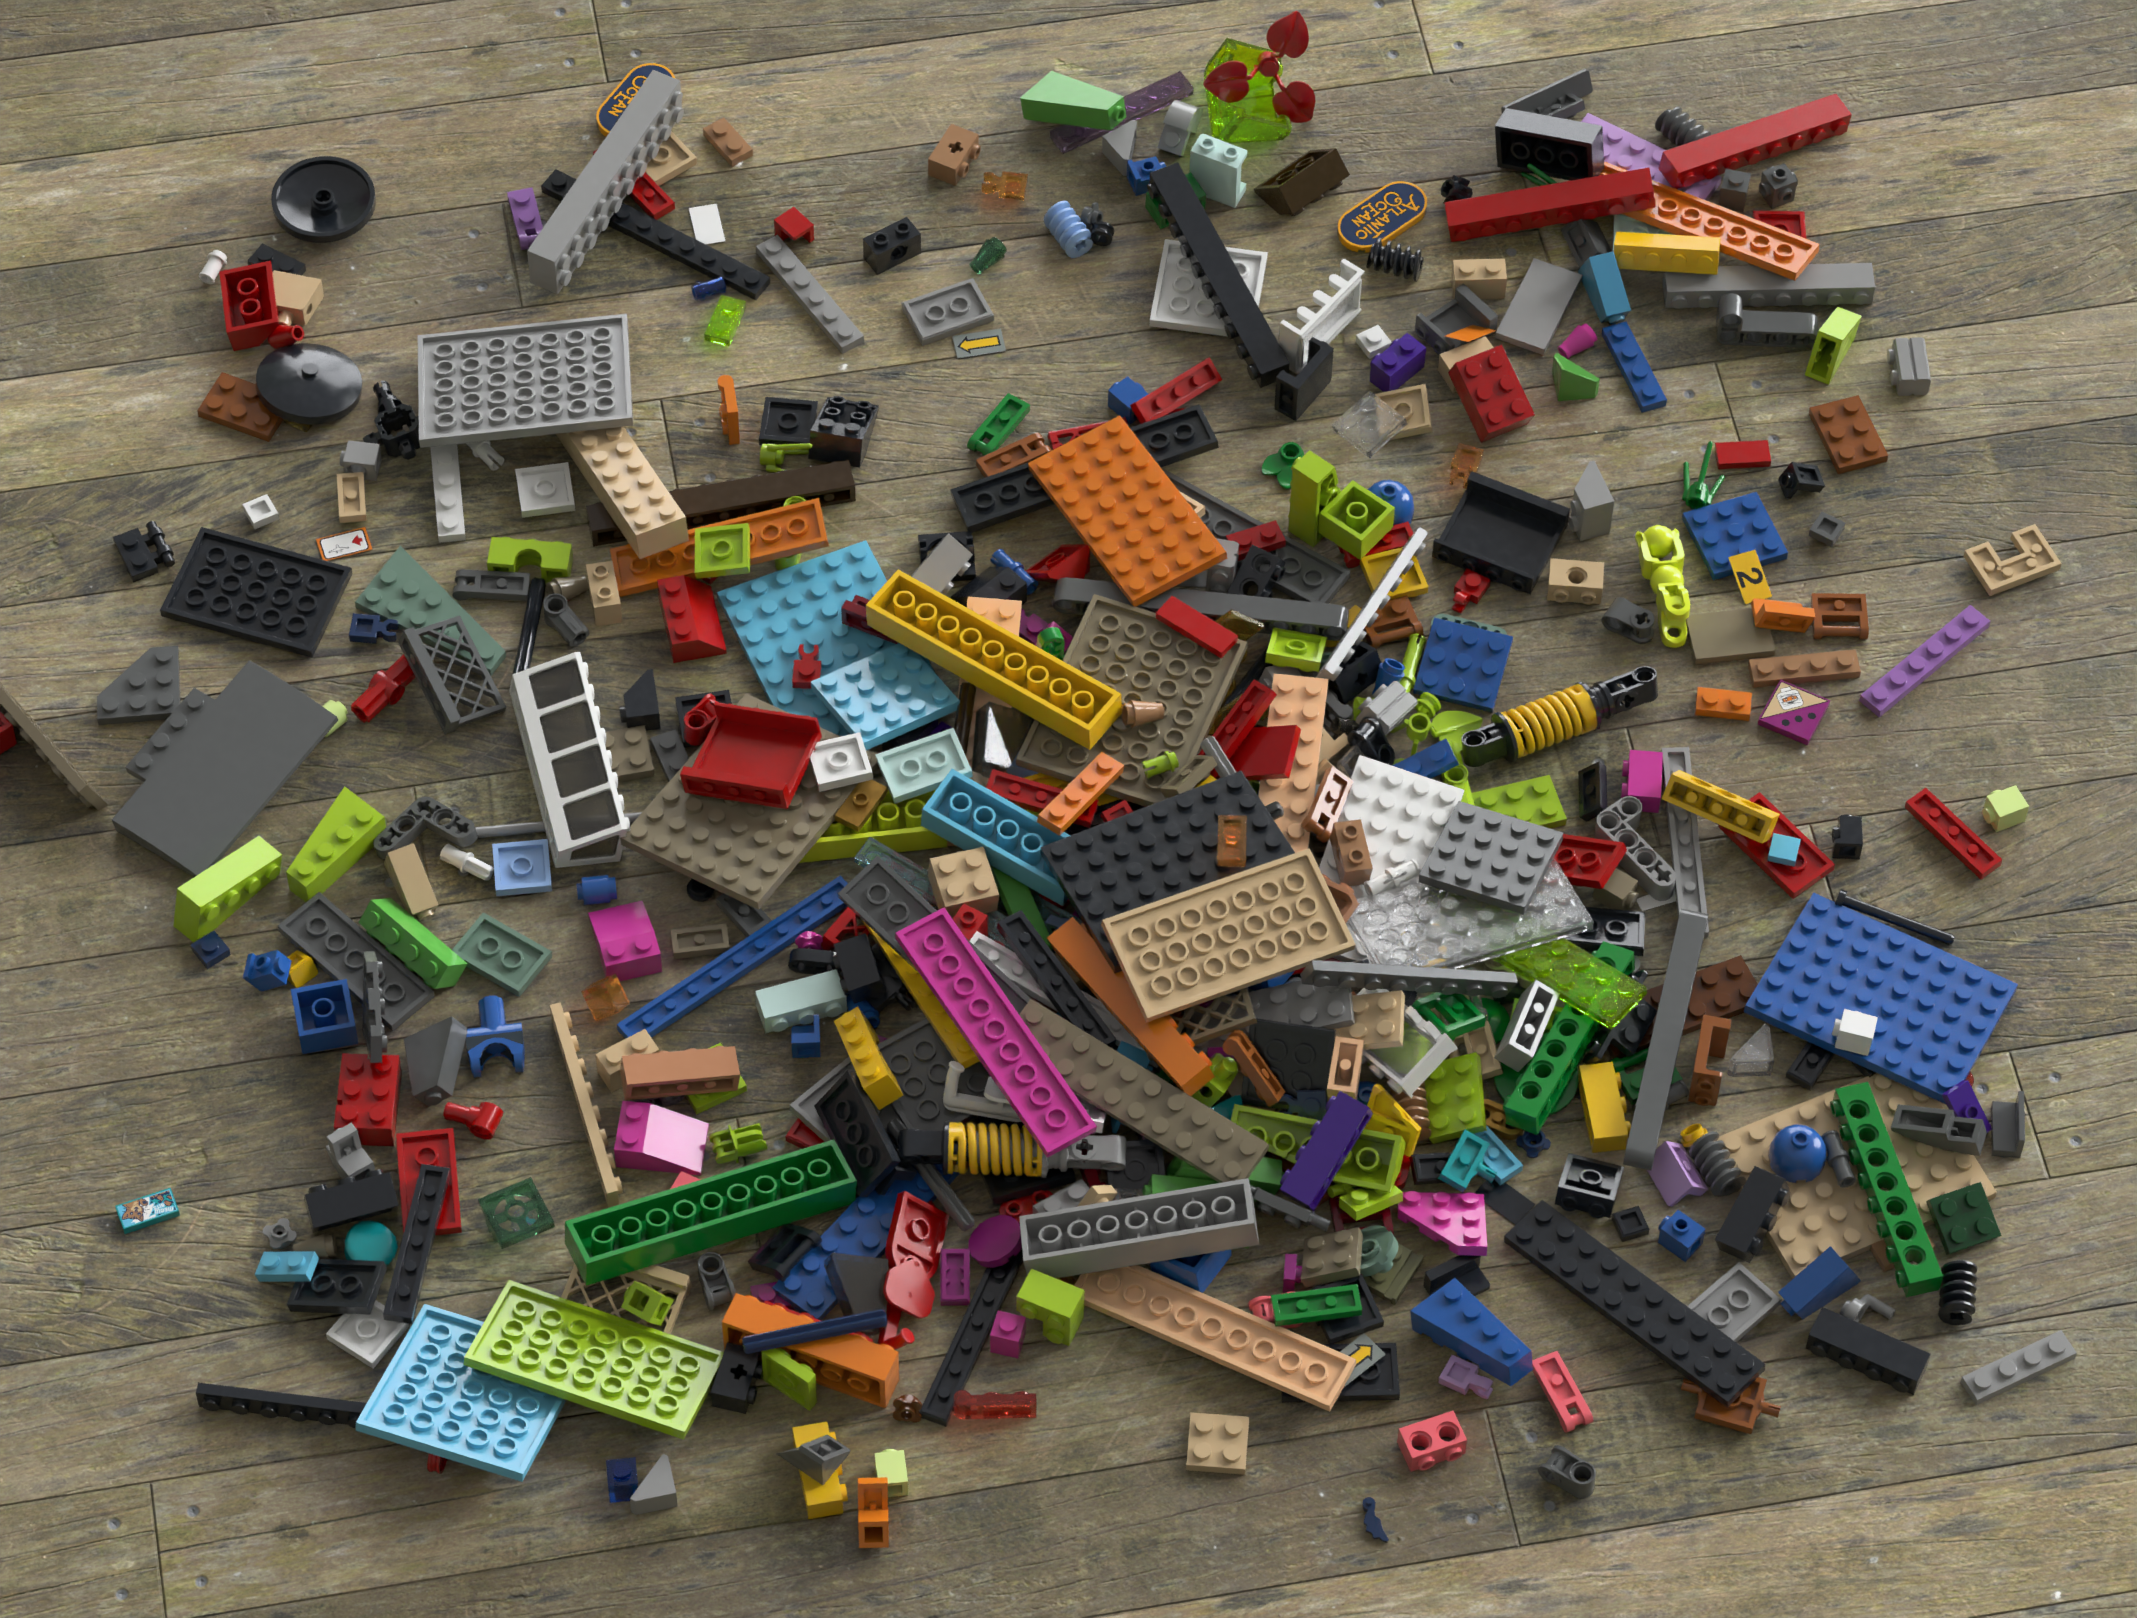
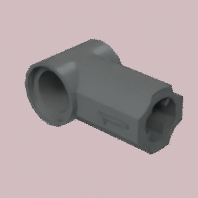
M555 593L548 595L544 599L545 623L549 627L555 628L570 647H577L582 644L589 636V630L568 607L566 598L561 594Z

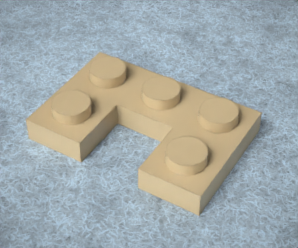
M2036 524L2012 532L2010 539L2020 555L2004 561L2000 560L1989 542L1965 550L1963 557L1989 596L2060 570L2062 563Z

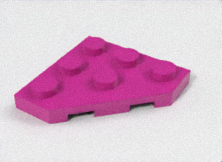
M1403 1192V1201L1397 1203L1398 1219L1406 1224L1410 1221L1419 1226V1232L1436 1242L1442 1240L1447 1243L1449 1250L1457 1255L1487 1256L1484 1194L1471 1192Z

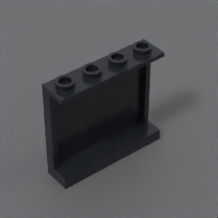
M1472 471L1467 479V488L1439 539L1435 538L1433 541L1432 557L1443 563L1460 567L1465 571L1469 569L1490 579L1492 582H1499L1512 587L1516 591H1522L1531 595L1568 525L1570 508Z

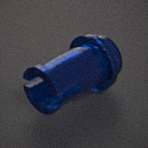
M720 276L701 283L696 281L694 285H691V290L695 300L700 299V301H704L706 297L725 293L726 285L724 279Z

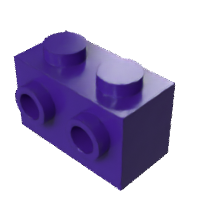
M1408 333L1400 339H1395L1388 349L1383 353H1378L1371 360L1370 382L1383 392L1397 390L1425 367L1426 347Z

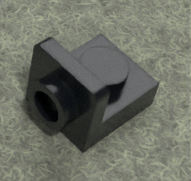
M1791 462L1778 478L1785 498L1789 499L1798 490L1820 493L1825 487L1817 465Z

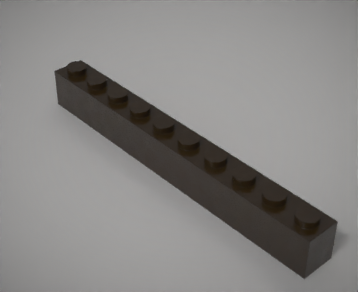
M849 460L834 461L829 464L806 466L788 471L782 470L777 473L754 475L748 478L730 479L725 482L702 484L696 487L678 488L668 491L685 515L688 530L783 507L785 501L793 496L802 497L806 501L819 498L821 507L856 501L855 482ZM602 502L586 505L587 522L593 547L627 541Z

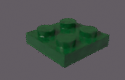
M1981 1182L1926 1201L1946 1255L2002 1236Z

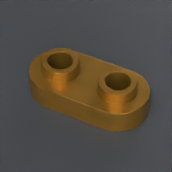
M1484 1099L1485 1115L1489 1117L1486 1119V1125L1495 1135L1507 1140H1515L1523 1135L1524 1130L1516 1127H1514L1515 1129L1506 1128L1511 1125L1506 1124L1503 1105L1489 1099Z

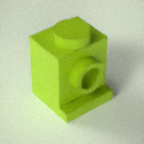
M634 1281L626 1290L621 1307L649 1323L661 1326L674 1300L643 1283Z

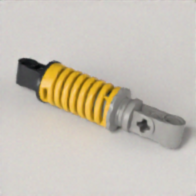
M945 1120L942 1131L900 1130L898 1135V1157L901 1161L900 1163L908 1165L941 1164L943 1175L952 1174L953 1172L965 1174L969 1167L973 1175L978 1174L980 1168L983 1175H988L991 1168L994 1175H1000L1003 1168L1004 1175L1010 1176L1014 1168L1016 1176H1021L1024 1172L1026 1176L1046 1178L1048 1170L1052 1168H1058L1060 1172H1066L1067 1168L1104 1169L1108 1171L1123 1170L1126 1168V1138L1119 1135H1088L1047 1158L1025 1125L1022 1126L1020 1131L1017 1124H1012L1009 1130L1007 1124L1003 1123L1000 1124L999 1129L995 1123L989 1124L988 1129L984 1123H979L976 1129L974 1123L969 1122L965 1129L964 1124L961 1122ZM1081 1149H1087V1155H1081Z

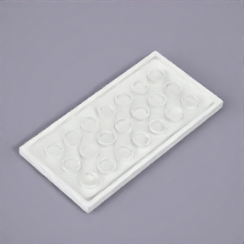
M1359 755L1351 780L1354 782L1337 822L1361 819L1373 867L1370 880L1385 873V869L1389 867L1394 869L1412 859L1417 861L1422 870L1458 801L1462 800L1464 790ZM1329 838L1319 869L1332 882L1339 884L1340 880ZM1402 873L1399 874V875H1397V876H1395V877H1393V878H1391V879H1388V880L1384 881L1383 884L1386 883V882H1388V881H1390V880H1392V879H1394V878H1396V877L1401 876ZM1416 876L1401 883L1400 888L1395 890L1391 888L1373 898L1369 897L1364 885L1350 886L1354 890L1353 894L1359 905L1346 925L1356 946L1354 950L1332 958L1342 962L1368 959L1369 964L1404 966L1431 886L1419 883V876Z

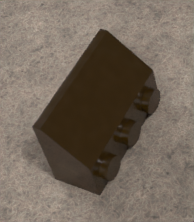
M1336 148L1310 150L1253 190L1279 215L1291 214V216H1296L1305 210L1304 206L1308 203H1315L1324 197L1323 193L1327 190H1334L1343 184L1342 180L1350 174Z

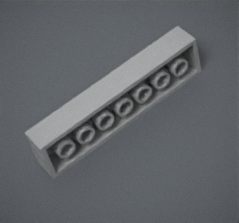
M1249 1178L1019 1216L1023 1262L1027 1276L1030 1270L1034 1269L1051 1277L1061 1278L1259 1245L1254 1200Z

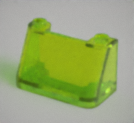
M1226 38L1207 63L1204 80L1212 70L1228 61L1243 62L1247 67V75H1249L1254 69V65H1258L1257 59L1261 53L1274 51ZM1277 58L1279 63V71L1277 73L1281 77L1283 64L1281 63V58ZM1258 71L1251 80H1247L1249 83L1248 94L1242 100L1234 103L1224 102L1206 89L1212 137L1229 144L1281 141L1291 133L1292 123L1289 117L1286 115L1278 117L1273 108L1272 98L1275 95L1273 83L1276 81L1273 76L1265 77Z

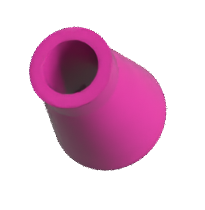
M1577 325L1565 341L1557 347L1558 352L1566 359H1569L1571 356L1593 347L1594 342L1597 341V336L1589 325Z

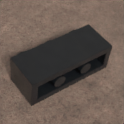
M1754 1166L1715 1238L1719 1250L1748 1263L1751 1262L1754 1255H1759L1764 1244V1236L1776 1224L1777 1212L1789 1200L1790 1189L1786 1179Z

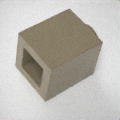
M1616 868L1603 889L1594 888L1593 899L1610 909L1625 910L1627 906L1631 908L1639 896V893L1636 892L1638 880Z

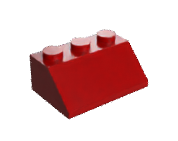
M271 261L219 271L226 333L233 351L260 346L279 326Z
M685 575L658 579V598L673 663L727 654L712 587Z

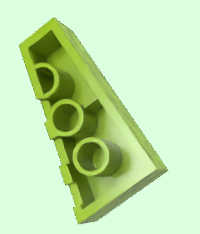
M344 786L286 871L289 890L304 902L310 900L318 892L321 894L325 892L374 847V839L386 828L385 817Z
M257 836L178 887L173 926L193 943L214 931L280 874L282 854L260 836Z

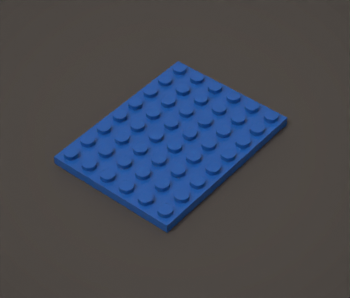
M1813 892L1746 1003L1744 1013L1946 1104L1942 1094L1962 1080H1966L2015 994L2018 984L1843 905L1842 907L1835 905L1834 901ZM1844 1009L1878 1017L1868 1056L1835 1048L1837 1036H1833L1832 1032L1835 1020L1842 1019Z

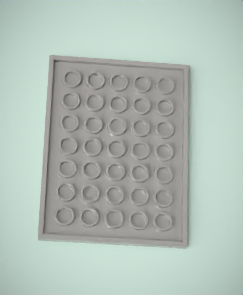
M627 314L418 335L420 448L633 426Z

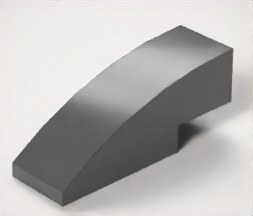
M1900 1104L1897 1105L1891 1125L1893 1132L1940 1149L1976 1156L1981 1155L1987 1134L1982 1119L1955 1117L1953 1110Z

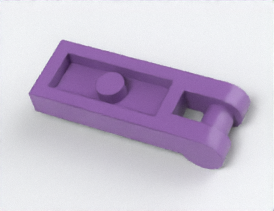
M533 188L507 192L521 250L529 249V246H531L543 229Z

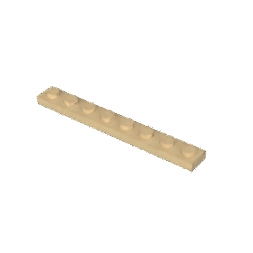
M561 1002L551 1004L552 1024L608 1208L619 1205L618 1194L623 1193L619 1176L614 1177L612 1170L616 1169L612 1152L606 1153L605 1146L608 1145L605 1129L599 1130L597 1122H601L600 1112L597 1105L592 1106L590 1099L594 1098L590 1081H584L583 1075H587L583 1058H577L576 1052L580 1051L576 1035H570L569 1029L573 1028L569 1012H563Z

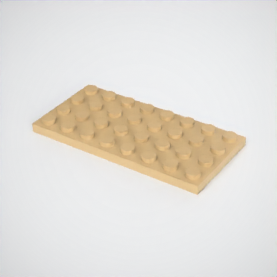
M1310 848L1102 920L1101 924L1146 1023L1306 967L1311 960L1323 961L1352 951L1356 946Z

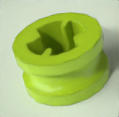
M1423 692L1420 695V699H1417L1418 704L1415 706L1417 713H1423L1429 719H1432L1435 713L1441 709L1439 700L1428 692Z

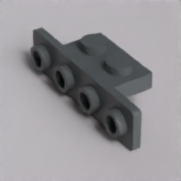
M1580 70L1503 106L1501 108L1502 113L1506 108L1563 119L1572 118L1578 112L1585 110L1584 100L1581 97L1593 91L1589 70Z

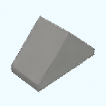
M1131 120L1102 136V153L1123 176H1127V161L1132 160L1137 138V121Z
M662 1454L631 1496L632 1513L638 1515L678 1506L676 1489L667 1455Z

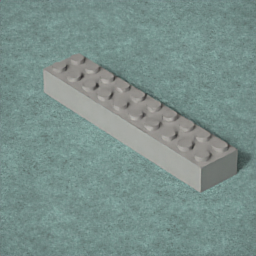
M652 70L527 250L530 283L556 294L560 292L563 286L569 284L573 271L576 267L579 268L582 265L584 255L595 246L598 235L601 231L606 230L611 216L614 212L617 213L619 211L622 200L626 194L629 195L632 192L637 178L644 175L648 162L651 158L654 159L657 156L659 146L669 138L675 123L681 121L684 109L682 108L681 101L683 93L681 92L680 80Z

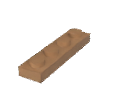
M1856 649L1750 659L1748 662L1753 688L1777 686L1780 679L1790 684L1860 678L1861 673Z

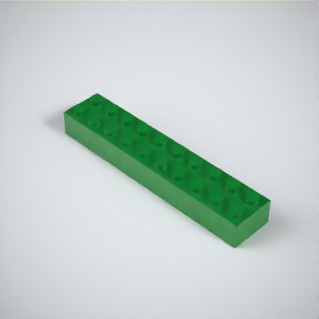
M833 1139L565 1221V1245L587 1286L850 1205L856 1201L857 1180Z

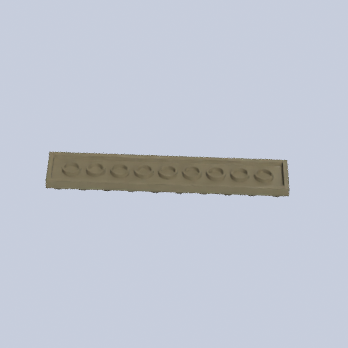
M1030 999L1019 1014L1074 1094L1218 1183L1249 1178L1268 1151L1269 1144L1036 1001Z

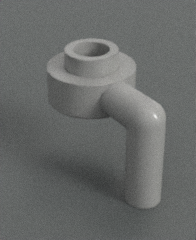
M1866 1294L1860 1300L1857 1298L1853 1299L1852 1302L1847 1300L1840 1311V1315L1860 1322L1865 1311L1871 1308L1890 1320L1896 1310L1877 1298Z

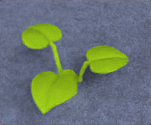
M1355 697L1353 718L1357 729L1359 724L1356 722V717L1361 713L1358 707L1367 698ZM1444 711L1436 715L1431 723L1427 715L1415 713L1390 732L1396 733L1407 727V737L1413 741L1410 756L1416 754L1418 743L1426 739L1428 732L1434 738L1439 737V742L1445 738L1457 742L1461 752L1462 735L1468 731L1479 729L1483 719L1467 712ZM1403 758L1396 759V760L1394 761V764H1393V765H1395V764L1401 762V761L1404 760V759H1403Z

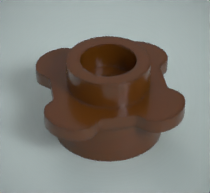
M902 1395L893 1401L895 1411L892 1416L895 1420L912 1421L914 1423L921 1421L922 1415L919 1413V1410L922 1408V1403L918 1398L913 1395Z

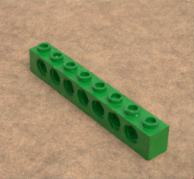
M1605 941L1602 942L1598 951H1593L1586 971H1581L1574 991H1570L1566 997L1563 1010L1556 1013L1549 1033H1544L1538 1052L1528 1062L1526 1072L1519 1075L1512 1095L1506 1097L1503 1104L1506 1124L1536 1135L1539 1133L1585 1055L1587 1045L1598 1033L1597 1027L1599 1023L1608 1016L1611 1010L1609 1007L1610 1003L1623 989L1621 986L1623 980L1628 974L1634 972L1635 960L1633 951Z
M1864 1082L1835 1089L1833 1101H1830V1109L1833 1117H1838L1841 1139L1843 1142L1847 1141L1849 1146L1850 1162L1853 1166L1856 1165L1859 1186L1862 1190L1865 1189L1867 1193L1868 1210L1870 1214H1875L1877 1233L1879 1238H1884L1886 1243V1256L1888 1262L1893 1263L1896 1269L1895 1279L1898 1287L1903 1288L1906 1298L1940 1290L1943 1274L1869 1083ZM1855 1115V1116H1859V1117H1861V1118L1858 1119V1118H1854V1117H1852V1116ZM1862 1139L1868 1140V1141H1870V1142H1869V1143L1863 1142ZM1871 1164H1877L1879 1167L1872 1166ZM1880 1188H1886L1889 1191H1883ZM1889 1212H1895L1898 1215H1891ZM1903 1236L1906 1237L1908 1240H1902L1898 1237ZM1907 1261H1914L1917 1265L1910 1264Z

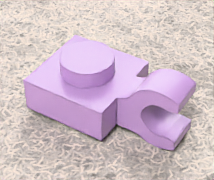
M1454 1355L1450 1357L1439 1377V1384L1466 1395L1470 1388L1478 1396L1488 1399L1493 1391V1388H1491L1493 1381L1477 1375V1365Z

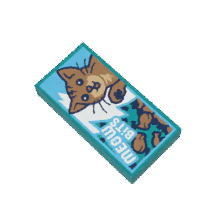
M171 1188L115 1206L124 1234L180 1216Z

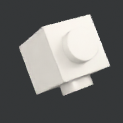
M1844 1009L1842 1019L1835 1020L1832 1032L1833 1036H1837L1835 1048L1868 1056L1878 1017Z

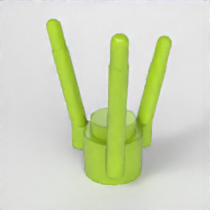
M762 444L760 464L766 465L767 472L777 473L783 470L777 467V465L783 464L785 454H808L812 444Z

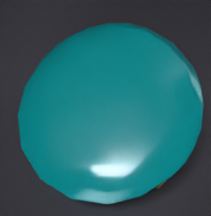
M361 1221L353 1225L347 1232L344 1254L347 1260L384 1261L387 1267L396 1256L398 1245L392 1231L383 1224L375 1221Z

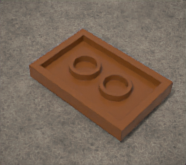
M224 372L220 374L197 410L198 417L270 442L283 421V418L273 414L262 404L256 392V384Z
M1859 395L1809 408V416L1838 474L1887 462L1888 453Z

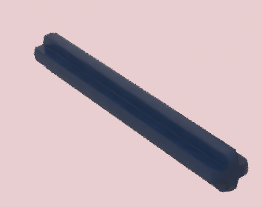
M883 1309L745 1336L742 1338L743 1349L746 1354L884 1327L887 1325V1316Z

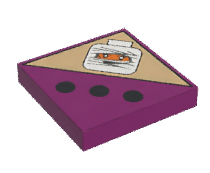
M1780 679L1760 715L1757 725L1808 746L1830 705V700Z

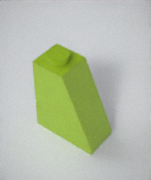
M1840 307L1835 309L1818 330L1805 376L1828 385L1830 384L1855 339L1861 315Z

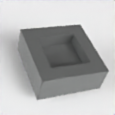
M1821 512L1810 528L1808 536L1833 547L1845 529L1846 523Z

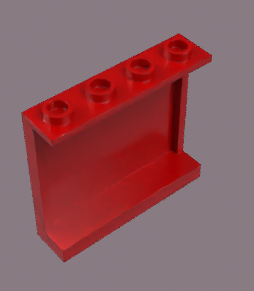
M715 702L714 708L717 715L715 722L693 766H683L680 773L685 793L788 809L811 761L810 756L813 750L814 752L816 750V743L820 742L822 738L818 719L806 715L802 716Z

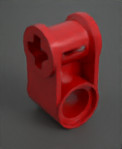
M710 693L704 696L684 717V739L691 745H702L715 722L717 715L714 703L718 701H716L713 694Z

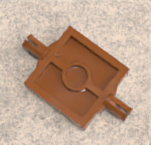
M1760 1377L1728 1408L1691 1380L1684 1378L1681 1387L1683 1391L1698 1395V1406L1694 1418L1748 1434H1752L1755 1421L1761 1413L1778 1418L1781 1406L1764 1402V1390L1767 1379Z

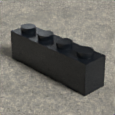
M1822 1307L1809 1333L1806 1349L1818 1357L1829 1358L1838 1362L1839 1365L1846 1369H1854L1865 1374L1871 1380H1880L1891 1385L1899 1392H1907L1912 1395L1915 1394L1927 1369L1931 1355L1926 1351Z

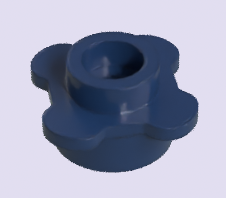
M1541 1130L1537 1135L1525 1131L1523 1136H1519L1516 1139L1517 1146L1522 1147L1527 1152L1529 1158L1538 1157V1153L1542 1150H1548L1551 1144L1550 1140L1545 1138V1134Z

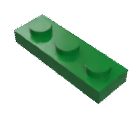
M1357 1284L1271 1295L1270 1298L1275 1327L1362 1315V1305Z

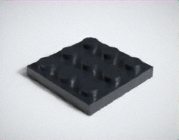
M1256 1018L1257 1023L1249 1026L1248 1038L1285 1090L1284 1094L1291 1095L1295 1099L1297 1098L1298 1090H1327L1336 1030ZM1243 1076L1242 1104L1269 1107L1265 1101L1258 1097L1255 1086L1249 1077ZM1278 1101L1269 1108L1288 1110L1289 1104L1285 1101Z

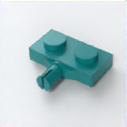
M1465 1129L1438 1179L1462 1193L1476 1174L1492 1183L1497 1172L1483 1165L1484 1154L1490 1143Z

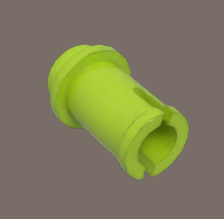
M1165 751L1162 756L1142 761L1143 769L1155 767L1144 772L1149 779L1152 776L1169 770L1174 772L1175 768L1179 767V763L1174 752L1169 753Z

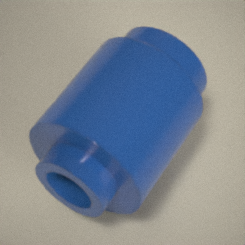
M608 875L581 877L582 883L576 884L578 900H584V905L611 903L610 900L617 899L615 877L608 878Z

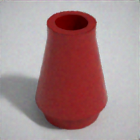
M279 325L268 336V342L274 349L293 345L304 338V330L299 325Z

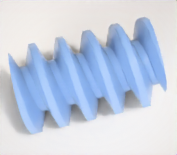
M1060 201L1047 211L1044 216V224L1056 241L1060 243L1068 257L1078 258L1092 248L1091 232L1089 229H1086V225L1081 222L1074 209L1070 208L1071 205L1068 201Z

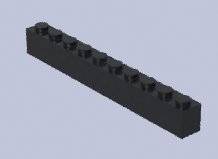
M1177 162L1151 172L1150 184L1147 185L1149 195L1152 199L1156 198L1161 217L1163 219L1167 218L1171 235L1174 239L1178 238L1182 255L1185 259L1189 258L1195 278H1200L1203 283L1202 289L1206 298H1211L1214 303L1213 308L1217 318H1222L1224 321L1226 334L1230 340L1233 339L1235 341L1239 358L1246 361L1250 378L1252 380L1256 379L1260 388L1275 383L1277 375L1282 370L1289 374L1290 363L1179 163Z

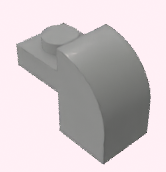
M1178 100L1173 101L1164 118L1163 123L1165 125L1157 148L1183 156L1191 132L1196 133L1203 109Z
M352 1122L327 1136L329 1145L326 1146V1150L342 1179L353 1176L355 1181L365 1179V1173L375 1170L373 1161L361 1146L358 1131Z

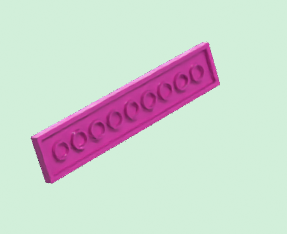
M944 907L895 933L897 942L1047 1158L1096 1132L1097 1126Z

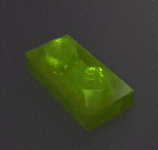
M721 295L704 333L705 341L730 346L746 309V301Z

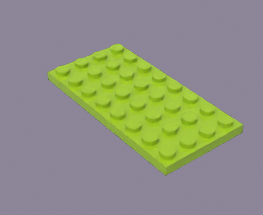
M508 1280L465 1354L463 1365L684 1440L715 1381L724 1352Z

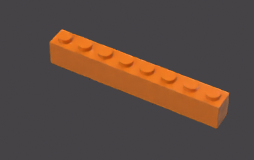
M1072 917L1047 937L1056 954L1181 1091L1192 1096L1215 1077L1210 1069V1066L1213 1065L1211 1060L1203 1051L1198 1054L1193 1049L1196 1045L1185 1032L1180 1035L1176 1030L1178 1025L1170 1015L1146 1023L1123 971L1113 972L1083 923L1079 924Z

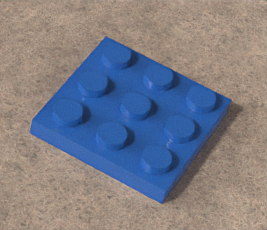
M1757 492L1687 511L1682 515V520L1713 580L1734 575L1728 558L1734 555L1756 550L1761 566L1782 561L1788 557V551Z
M1434 617L1413 694L1421 695L1423 692H1428L1438 700L1493 713L1513 643V636Z

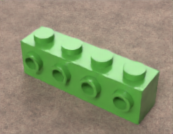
M392 898L370 900L358 922L366 929L368 935L383 943L389 953L398 956L405 962L406 968L419 974L424 979V983L433 989L455 986L468 964Z

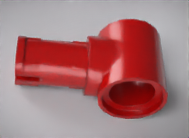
M447 1102L443 1116L446 1120L466 1124L470 1132L476 1137L491 1140L502 1119L503 1110L490 1102H482L479 1107L472 1106L471 1108Z

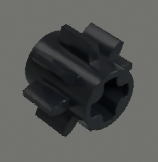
M1455 175L1452 176V179H1447L1441 187V195L1445 197L1444 202L1472 198L1473 191L1471 187H1468L1470 181Z

